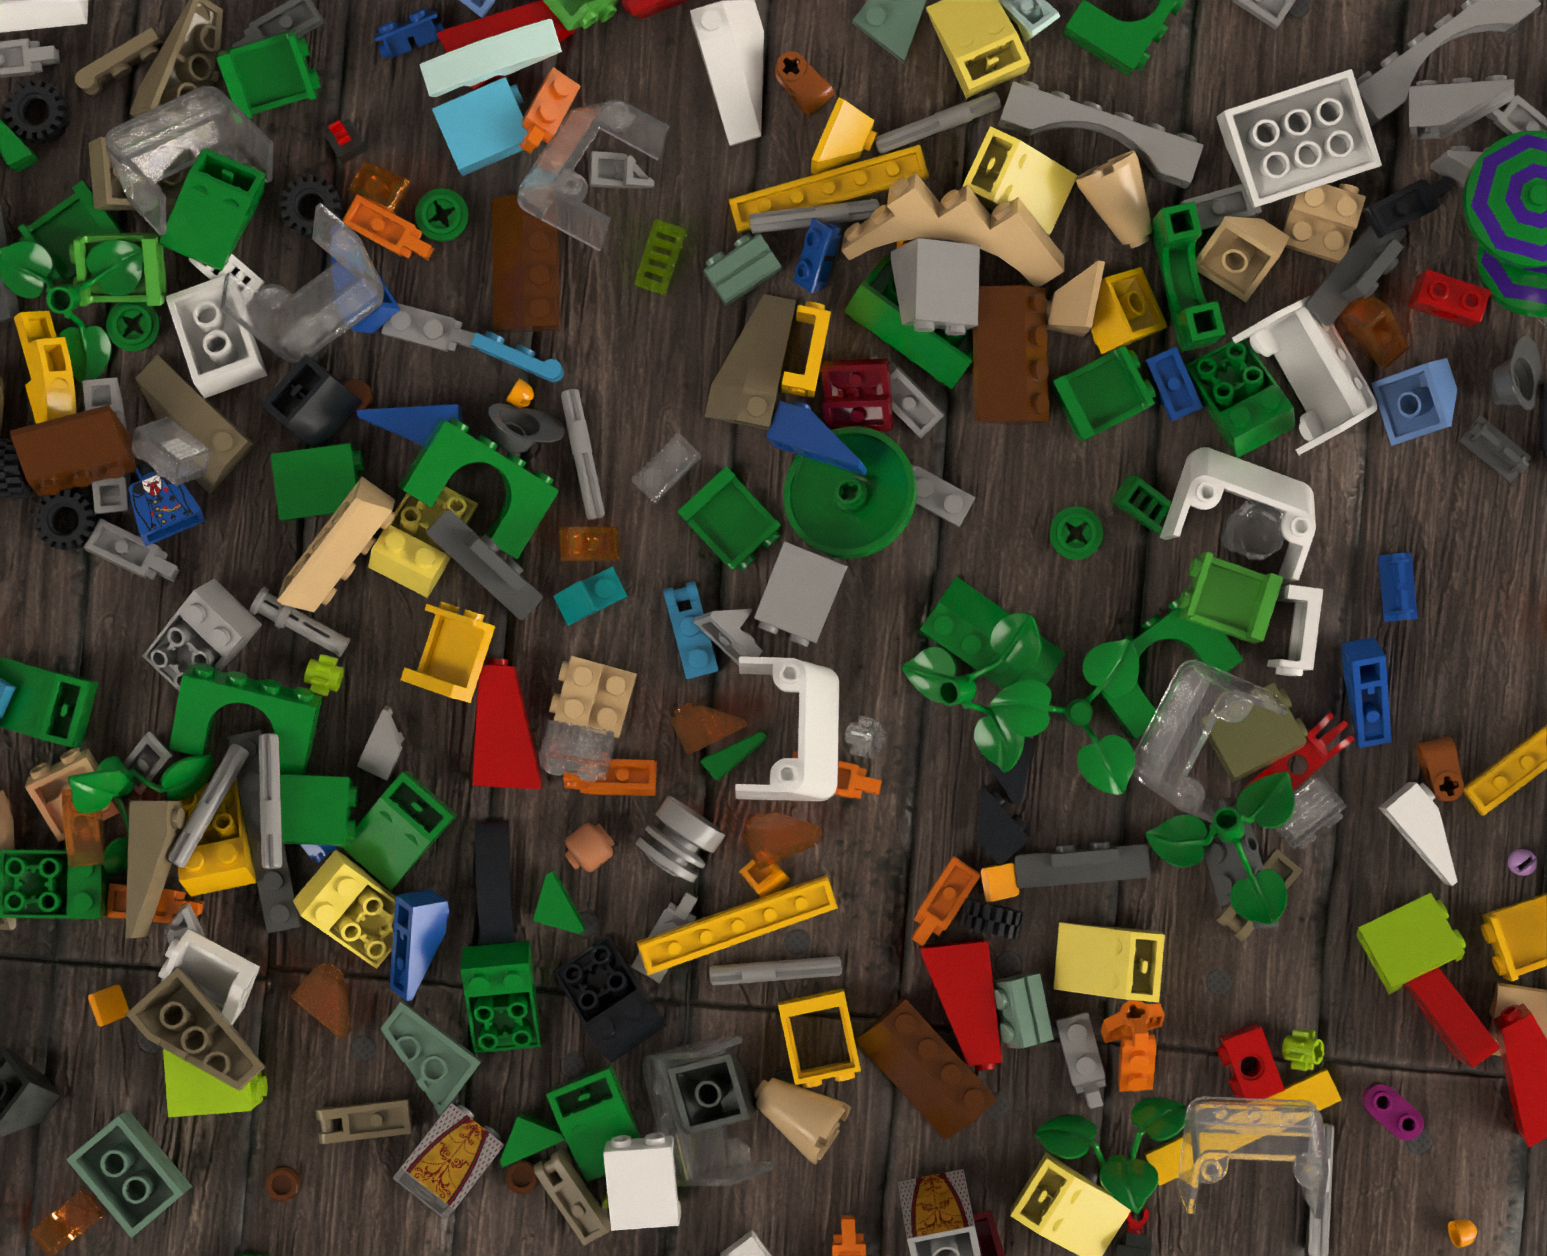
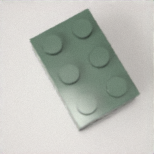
M129 1110L117 1116L66 1159L131 1238L193 1187Z

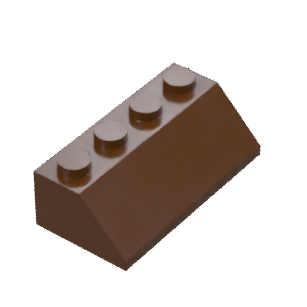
M520 192L493 198V331H560L559 198L557 193Z
M1026 285L979 286L978 326L972 328L975 422L1016 426L1049 422L1046 288Z
M905 995L899 998L855 1039L858 1045L945 1140L973 1123L997 1101L994 1093Z

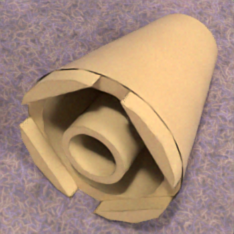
M1134 150L1115 156L1099 167L1096 165L1075 178L1077 187L1122 245L1130 244L1131 248H1135L1150 240L1148 234L1153 232L1139 158Z
M772 1078L769 1082L763 1080L754 1094V1098L758 1099L756 1107L813 1164H817V1160H821L840 1132L838 1130L840 1123H838L839 1119L846 1121L851 1106L845 1102L776 1078Z

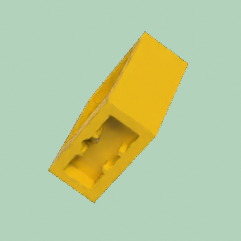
M843 988L778 1002L795 1085L802 1084L803 1088H812L822 1085V1079L835 1077L836 1081H845L855 1078V1072H860L861 1068ZM839 1007L850 1060L801 1070L790 1017Z

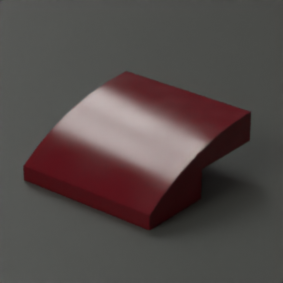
M888 358L822 362L820 368L825 394L822 406L825 425L830 430L851 426L864 427L876 431L892 430V390Z

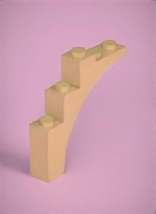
M917 173L907 179L902 177L895 181L889 189L887 206L882 205L877 208L870 218L863 223L857 222L851 225L844 232L841 249L848 260H851L873 248L896 241L913 240L916 238L951 240L959 243L980 245V249L998 256L1020 271L1034 287H1040L1064 272V255L1019 197L1011 202L1006 201L999 204L990 214L968 185L958 191L956 189L951 190L939 202Z

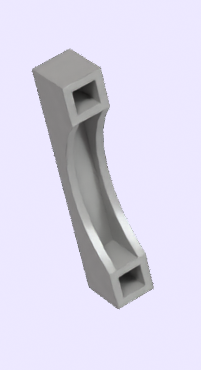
M1467 0L1461 5L1464 11L1455 17L1451 13L1444 16L1434 24L1437 29L1428 36L1424 32L1407 43L1410 48L1402 55H1399L1396 51L1380 63L1383 68L1373 75L1370 70L1364 73L1355 81L1369 125L1373 127L1406 101L1409 86L1419 67L1436 48L1452 39L1470 33L1485 31L1506 32L1541 5L1539 0Z
M1020 80V83L1013 81L998 127L1028 137L1043 131L1060 128H1080L1099 132L1119 141L1130 150H1134L1140 160L1147 166L1154 179L1187 189L1191 184L1204 146L1197 143V138L1185 133H1178L1176 136L1165 132V128L1159 124L1147 122L1146 125L1134 122V118L1126 113L1115 112L1113 115L1101 111L1102 107L1096 103L1084 101L1083 104L1071 101V97L1063 92L1052 91L1050 94L1038 90L1039 86L1033 82Z

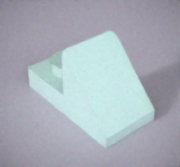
M998 0L1005 13L1018 25L1025 42L1029 41L1060 17L1059 12L1046 0Z

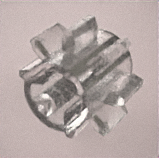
M859 716V722L854 721L847 727L845 740L849 746H852L850 749L851 754L872 759L873 752L880 753L884 749L887 742V734L884 729L880 728L882 721Z

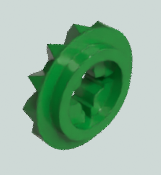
M439 188L429 191L419 200L415 210V219L418 228L428 239L442 243L455 240L457 236L465 231L469 213L464 199L458 193L450 189ZM438 203L439 207H442L444 211H452V214L447 216L449 227H446L440 220L433 221V218L437 216L435 204Z
M119 302L111 309L107 317L106 329L108 336L117 347L125 351H145L151 344L156 343V337L161 330L160 316L152 306H147V302ZM126 317L134 321L140 318L139 325L144 333L132 331L128 334L127 331L130 327L123 318Z
M1078 506L1066 508L1055 516L1050 525V542L1056 552L1067 559L1080 560L1087 558L1096 552L1102 542L1103 529L1101 522L1089 509ZM1085 522L1086 525L1083 527L1084 530L1081 532V535L1086 544L1077 539L1066 544L1065 542L1068 540L1067 537L1070 535V531L1065 523L1076 528Z

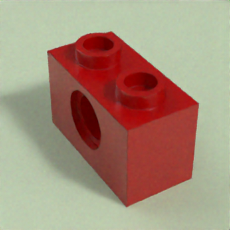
M1427 269L1417 276L1407 307L1471 328L1481 323L1491 290Z
M1253 1023L1218 1036L1221 1046L1216 1047L1222 1065H1229L1233 1078L1228 1079L1235 1098L1241 1097V1100L1248 1105L1285 1091L1261 1026ZM1249 1056L1254 1057L1256 1060L1255 1068L1251 1072L1243 1073L1241 1071L1242 1060Z

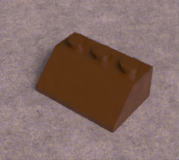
M109 405L10 431V436L26 480L39 496L55 495L61 490L76 486L85 487L95 481L107 478H120L126 473L137 471L132 437Z

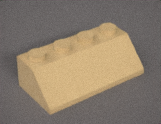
M361 477L286 575L277 601L282 605L315 612L321 603L326 606L337 591L334 586L341 578L345 581L355 569L356 564L353 561L359 553L366 555L376 541L373 535L379 527L385 530L396 514L393 512L395 499L364 477Z

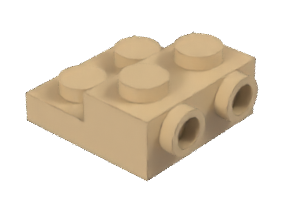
M1325 184L1293 195L1282 232L1290 236L1285 247L1339 263L1348 251L1353 231L1358 226L1366 196L1360 195V189L1350 184H1340L1339 188Z
M571 656L570 662L563 661L558 680L564 681L561 694L554 693L549 712L555 714L553 721L620 738L637 674Z
M78 748L70 749L60 756V762L49 766L47 762L37 765L29 772L31 776L26 781V790L58 842L120 812L114 797L108 806L93 813H80L73 806L68 776L97 771L99 766L89 748L81 752Z

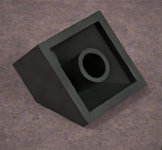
M6 1047L0 1053V1137L40 1123L60 1097V1094L48 1077Z
M732 1052L667 1069L685 1134L747 1120L758 1110L750 1079Z

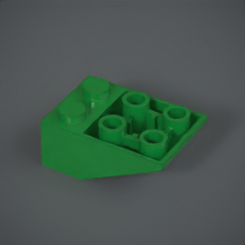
M203 147L187 175L160 238L159 245L222 271L263 198L266 174Z
M1246 339L1236 344L1232 340L1185 365L1189 377L1216 428L1236 458L1295 428L1294 407Z
M1 657L0 678L16 688L3 717L0 718V727L71 748L82 747L99 682Z
M404 771L358 824L355 831V839L349 840L348 848L343 849L392 891L458 814L409 771Z
M105 849L0 850V918H105L109 883H111V875L106 873L102 865Z
M530 941L463 947L460 970L474 1054L541 1047Z
M612 1063L553 1086L546 1093L559 1128L586 1183L605 1175L603 1151L607 1141H611L613 1137L620 1135L631 1136V1139L641 1138Z

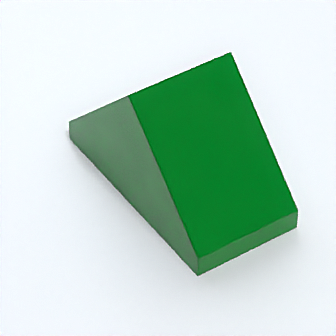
M554 869L545 876L533 921L580 934L587 927Z
M520 1111L500 1159L502 1168L564 1141L565 1138L559 1126Z

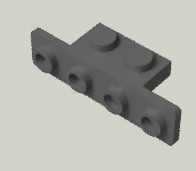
M1369 225L1305 302V307L1325 326H1330L1350 302L1360 297L1368 298L1378 288V278L1382 274H1388L1398 264L1399 260L1396 257L1404 248L1399 242L1407 234L1406 229L1402 227L1378 239L1373 228Z
M446 509L426 530V534L519 620H523L543 600V595L520 575L524 569L510 556L504 560L497 553L500 547L489 536L485 534L482 538L479 537L450 509Z
M1223 798L1219 800L1220 808L1232 807L1237 810L1238 798ZM1243 822L1245 832L1240 839V843L1254 875L1264 870L1258 851L1259 845L1254 837L1251 824ZM1216 836L1210 845L1203 846L1219 907L1231 905L1230 893L1233 885L1241 879L1248 878L1234 843H1225ZM1278 920L1270 925L1252 922L1255 929H1273L1279 926Z
M1109 841L1089 843L1090 849L1076 850V844L1056 846L1055 852L1015 855L1014 864L1017 887L1022 889L1150 877L1148 846L1146 844L1110 847Z

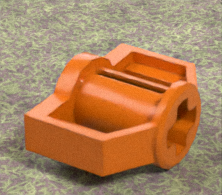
M1129 1000L1123 1004L1120 1012L1103 1020L1100 1032L1104 1042L1109 1043L1121 1039V1036H1131L1133 1018H1146V1026L1149 1031L1162 1027L1165 1014L1160 1003L1145 1004L1142 1001Z

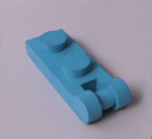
M486 331L485 336L477 332L475 333L471 342V346L474 349L549 382L556 383L562 380L564 369L557 360L548 359L543 362L534 358L536 352L517 344L516 348L513 349L504 345L505 339L489 331Z
M695 581L685 583L686 587L673 590V587L663 589L686 680L719 671L711 639L693 623L697 616L704 614ZM690 599L692 609L679 612L677 603Z

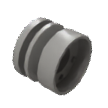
M668 795L656 812V816L665 824V827L661 830L648 824L645 830L656 840L653 842L640 835L636 845L658 867L673 876L684 878L693 883L698 874L687 864L690 862L703 869L706 864L696 854L698 848L714 853L726 835L693 809Z

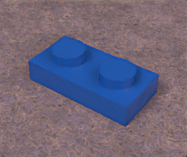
M1177 347L1144 361L1170 422L1203 408Z

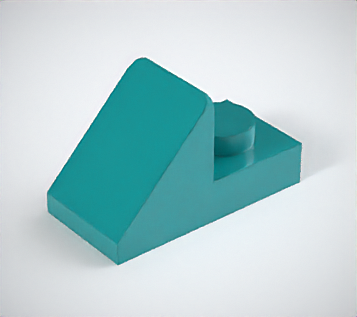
M612 566L584 581L580 580L553 597L567 625L570 626L628 596Z

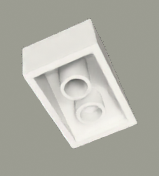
M229 274L165 296L193 383L204 398L268 376L257 343Z

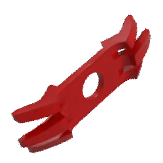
M1330 712L1308 732V736L1305 737L1307 742L1303 748L1275 761L1245 785L1242 790L1265 776L1280 772L1289 773L1292 790H1295L1322 765L1355 740L1350 735L1328 751L1325 748L1346 728L1348 723L1345 720L1320 739H1317L1315 735L1334 718ZM1300 755L1305 758L1307 769L1304 773L1297 775L1290 772L1287 763L1291 756Z

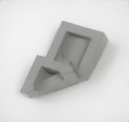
M592 151L590 153L589 187L653 188L654 180L651 177L648 178L635 163L636 160L631 155Z
M388 706L383 708L357 767L384 780H388L392 775L402 750L401 743L404 740L402 732H398L391 717L393 712Z
M189 903L181 906L165 929L169 945L175 938L180 940L188 929L205 937L199 920Z

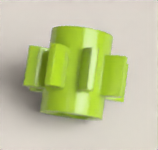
M320 654L319 660L310 659L306 668L304 683L311 684L310 690L315 694L328 696L329 690L335 692L339 690L344 675V668L337 666L338 658Z
M1307 1029L1293 1030L1292 1035L1285 1037L1282 1044V1055L1285 1060L1292 1061L1291 1069L1301 1071L1313 1070L1314 1064L1318 1065L1321 1063L1324 1056V1044L1322 1040L1314 1039L1316 1031Z

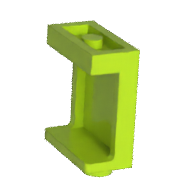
M1431 893L1358 927L1356 936L1389 995L1400 990L1404 983L1452 960L1457 962L1463 958L1465 953L1463 948L1466 947L1465 941L1457 929L1452 930L1446 920L1449 918V914L1442 901H1435Z

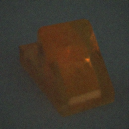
M364 161L348 190L396 215L411 186L410 181L406 178Z
M618 527L559 528L561 561L585 563L620 560Z
M82 1189L44 1219L29 1234L47 1256H54L104 1215Z

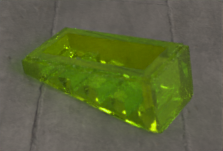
M654 219L635 278V286L666 296L687 235L686 229ZM659 232L675 237V243L658 238ZM658 246L672 251L671 256L653 251L654 247ZM650 258L668 264L666 270L650 265ZM646 271L664 277L662 283L644 277Z

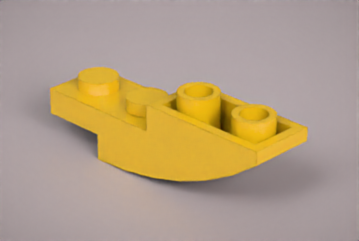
M50 311L18 313L14 316V320L31 377V381L25 384L36 424L76 414L74 378L65 337L57 338Z

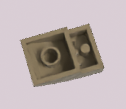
M137 136L133 139L100 137L89 142L94 209L127 211L173 210L187 175L199 155L198 142Z

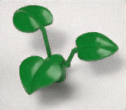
M109 240L96 245L86 257V267L95 276L76 287L71 284H62L54 287L53 281L47 277L53 270V260L48 250L41 244L33 241H20L0 248L1 280L12 292L24 298L40 296L43 293L45 283L47 284L46 292L48 294L46 302L50 310L57 314H64L65 318H70L79 327H68L57 337H65L73 376L82 386V381L97 379L105 370L112 352L111 340L107 332L100 326L95 325L85 328L84 322L73 314L72 310L76 309L80 304V292L98 281L102 290L112 296H124L134 291L140 284L143 275L142 247L127 240Z
M1025 612L1011 614L996 624L991 634L990 643L992 648L1001 656L973 673L955 677L957 673L955 658L948 650L939 646L929 647L921 651L917 656L901 666V669L913 686L929 700L943 703L946 706L962 704L964 709L970 708L988 715L981 718L976 724L974 732L975 742L980 752L1004 773L1010 771L1019 760L1023 751L1025 737L1009 730L990 708L972 703L971 700L974 698L977 690L973 680L1003 664L1006 660L1016 670L1030 668L1036 663L1041 652L1040 634L1035 619L1031 614Z
M1124 639L1102 643L1092 648L1086 654L1082 664L1083 675L1089 684L1097 687L1084 699L1069 700L1064 707L1050 706L1052 693L1047 685L1037 680H1022L1001 690L991 701L990 709L1000 718L1004 725L1013 733L1024 737L1035 736L1046 729L1050 720L1048 712L1062 713L1069 724L1081 726L1093 742V744L1080 748L1077 754V764L1082 776L1091 785L1103 792L1121 795L1125 792L1135 766L1133 748L1127 740L1117 735H1107L1099 741L1096 734L1089 727L1088 722L1093 714L1089 703L1102 690L1109 698L1120 699L1134 688L1139 674V658L1131 640Z
M211 752L203 756L188 757L175 762L163 773L161 785H157L145 778L135 768L128 770L117 756L103 760L97 767V771L68 776L72 803L78 812L84 814L93 813L108 806L113 797L116 801L127 829V837L114 839L106 847L102 857V865L108 875L122 873L128 869L129 816L121 796H125L132 791L134 779L158 793L166 792V797L169 801L186 799L197 793L209 779L214 763V757Z
M1288 772L1271 774L1248 785L1239 794L1236 804L1237 810L1232 807H1223L1215 812L1213 824L1209 826L1208 836L1207 828L1203 821L1197 816L1189 814L1174 816L1145 833L1153 851L1166 863L1180 868L1192 867L1200 863L1204 858L1203 846L1210 845L1216 833L1223 842L1234 843L1248 878L1237 881L1231 889L1230 902L1234 911L1246 920L1266 925L1275 923L1282 916L1287 904L1285 882L1272 869H1264L1254 875L1240 839L1245 832L1243 822L1252 824L1256 821L1260 827L1272 829L1285 824L1291 818L1295 800Z
M1159 1097L1147 1098L1138 1102L1132 1109L1131 1120L1134 1125L1140 1128L1136 1132L1128 1159L1123 1155H1113L1108 1161H1105L1098 1143L1092 1140L1097 1134L1096 1125L1087 1118L1078 1115H1063L1047 1121L1036 1131L1035 1137L1041 1141L1046 1150L1051 1154L1063 1159L1082 1157L1091 1147L1100 1163V1182L1104 1189L1123 1206L1138 1214L1146 1200L1155 1191L1159 1181L1158 1172L1153 1165L1147 1161L1135 1159L1141 1138L1145 1133L1155 1141L1173 1138L1186 1125L1189 1110L1182 1103Z

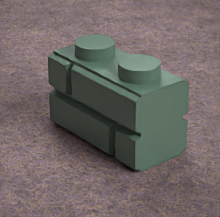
M750 233L744 235L733 244L736 249L727 255L719 252L706 261L708 267L703 270L704 275L725 307L781 271L779 261L760 233L754 237Z
M1021 973L993 981L995 1004L1001 1022L998 1027L999 1036L1005 1043L1006 1048H1027L1054 1039L1040 973Z

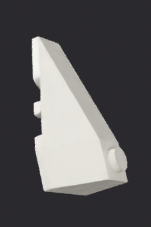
M755 0L719 1L690 10L692 25L729 147L760 138L762 126L764 29Z

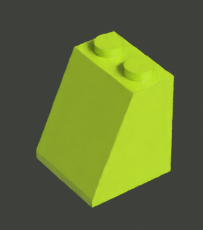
M163 1049L168 1118L251 1111L263 1101V1096H267L266 1076H261V1071L239 1091L168 1050Z

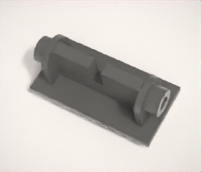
M1481 415L1477 417L1459 439L1460 443L1509 483L1514 480L1518 473L1522 474L1530 465L1528 461L1532 457Z

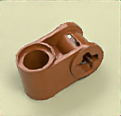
M788 51L778 58L774 72L775 79L807 116L811 117L835 95L833 88L827 80L816 72L798 52ZM785 64L789 68L795 65L797 67L795 74L792 72L785 74Z
M1449 735L1417 743V758L1424 774L1426 786L1436 797L1434 800L1441 802L1459 799L1464 791V782L1458 763L1457 749L1452 737ZM1444 781L1451 782L1452 788H1449L1447 792L1440 791L1439 785H1442Z

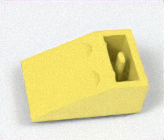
M941 0L926 7V11L966 99L1027 72L1031 62L1017 31L998 0Z
M990 126L962 188L968 185L980 202L991 210H994L1003 202H1011L1019 197L1048 236H1050L1078 175L1023 141Z
M447 487L443 488L432 508L406 493L394 512L396 514L393 520L382 531L372 547L368 568L428 598L443 574L451 556L426 534V530L446 509L453 511L468 525L478 503Z
M335 850L294 898L293 903L300 916L376 969L392 951L396 896L364 869L338 850Z
M1059 922L1053 989L1159 1003L1165 934L1152 930Z
M1046 1152L1010 1208V1216L1037 1234L1079 1256H1103L1131 1210L1115 1200L1105 1189Z

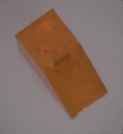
M1373 295L1366 299L1360 297L1350 302L1340 314L1349 333L1382 369H1387L1409 349L1389 306Z
M692 702L674 709L673 711L676 716L670 719L687 755L748 726L745 719L701 704L694 707Z
M71 789L61 790L62 820L69 867L104 864L102 809L93 813H80L73 806Z
M774 811L767 815L758 813L746 821L747 824H745L741 837L758 869L762 870L818 845L823 831L819 826Z
M320 963L290 997L338 1038L343 1040L352 1031L348 984L342 979L344 974L331 963H328L327 966L324 963Z

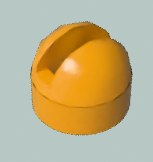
M519 378L505 401L519 408L526 407L530 404V400L534 398L533 389L527 382Z
M1457 1219L1448 1223V1233L1455 1247H1465L1475 1241L1477 1228L1472 1221Z

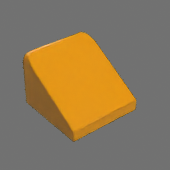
M762 850L739 871L760 897L778 892L790 881L786 873L765 850Z
M1004 863L1001 866L996 864L982 868L981 876L986 902L1019 895L1014 863Z
M119 984L88 995L90 1006L99 1027L127 1016L126 1013L129 1011Z

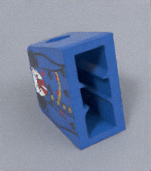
M153 460L144 461L136 466V473L140 481L131 484L128 489L138 530L145 547L205 522L199 505L173 469H167L159 473Z

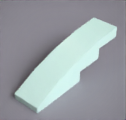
M547 19L477 41L419 65L429 96L438 97L461 86L471 87L497 75H509L562 52L553 21L552 19Z

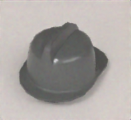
M1521 336L1516 341L1511 358L1498 364L1493 369L1491 400L1494 404L1521 405L1525 410H1532L1534 408L1541 373V361L1538 348L1530 337Z
M502 403L493 404L488 409V415L492 421L488 439L496 443L497 447L512 453H524L535 442H555L564 436L565 428L561 421L544 411L519 408Z

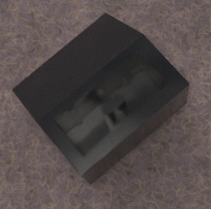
M305 354L261 405L312 448L324 447L354 414V411L361 405L362 401L314 358Z

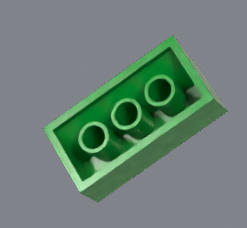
M888 253L862 282L843 311L858 324L866 327L880 337L883 342L894 347L911 362L919 365L933 375L936 380L944 383L951 389L954 388L973 362L972 328L966 330L965 335L953 336L945 334V329L934 328L933 332L914 331V326L902 325L891 256Z
M956 576L918 631L938 646L948 650L955 658L972 670L977 671L1001 656L991 646V634L996 624L1011 614ZM1040 636V656L1030 668L1016 670L1006 660L1003 664L981 676L1001 690L1022 680H1037L1046 685L1065 652Z

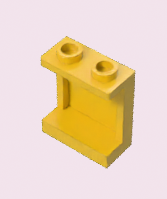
M806 301L805 306H797L796 321L813 324L814 330L805 375L784 371L782 393L814 399L831 311L825 310V305Z
M440 601L439 607L426 604L425 611L434 613L435 617L418 670L404 667L400 680L453 699L471 703L495 626L483 622L485 615L466 609L464 614L460 615L458 614L460 607Z
M1547 893L1482 915L1484 924L1481 925V931L1485 941L1488 944H1492L1495 956L1492 957V962L1499 976L1502 975L1504 979L1515 981L1518 980L1519 975L1547 966Z

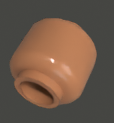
M586 822L566 837L565 845L568 851L564 855L575 870L582 867L587 872H593L613 856L611 847L615 843L600 823L594 825Z

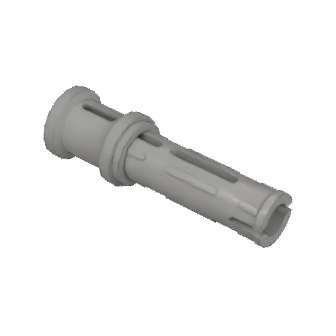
M264 586L259 591L251 605L250 613L263 615L275 622L274 626L279 629L286 626L310 641L335 653L338 657L343 655L350 642V638H346L301 613L294 607L282 605L277 601L278 597L269 593L267 587Z

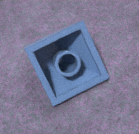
M1447 358L1428 362L1371 383L1391 446L1452 425L1457 387Z

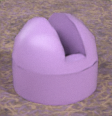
M1516 849L1508 857V867L1516 875L1528 876L1537 868V859L1529 850ZM1530 857L1531 862L1519 870L1517 866Z

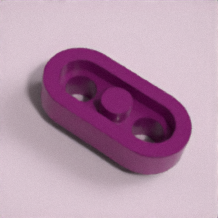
M1373 1083L1364 1090L1362 1095L1364 1109L1393 1135L1401 1140L1408 1141L1417 1138L1421 1134L1424 1127L1422 1115L1391 1087L1383 1083ZM1380 1096H1385L1387 1099L1383 1107H1378L1376 1104ZM1406 1118H1411L1412 1125L1409 1129L1402 1128V1122Z

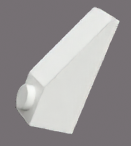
M1408 782L1378 808L1444 884L1453 886L1457 883V878L1440 811L1433 802L1436 797L1425 784L1421 783L1418 785L1416 782Z

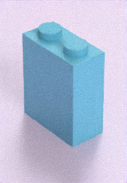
M506 77L432 109L462 177L523 150L519 146L528 130L522 127L523 115L518 105L524 103L517 85L509 86Z

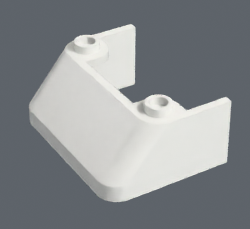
M1310 296L1273 313L1232 338L1236 344L1250 337L1251 347L1256 353L1262 354L1265 357H1270L1274 354L1303 405L1306 413L1300 417L1299 430L1304 439L1309 442L1296 449L1298 455L1345 431L1377 410L1376 399L1334 324L1325 326L1305 307V302Z
M1208 447L1192 451L1186 459L1160 538L1168 540L1180 537L1189 507L1192 506L1200 510L1211 509L1219 503L1223 491L1284 513L1281 522V532L1284 538L1289 541V545L1279 576L1284 577L1282 583L1298 581L1316 530L1314 494L1310 486L1304 482Z
M739 656V674L772 675L774 684L780 690L799 693L798 758H784L777 761L770 771V785L735 784L736 799L828 800L834 795L837 788L839 679L837 674L830 668L795 658Z

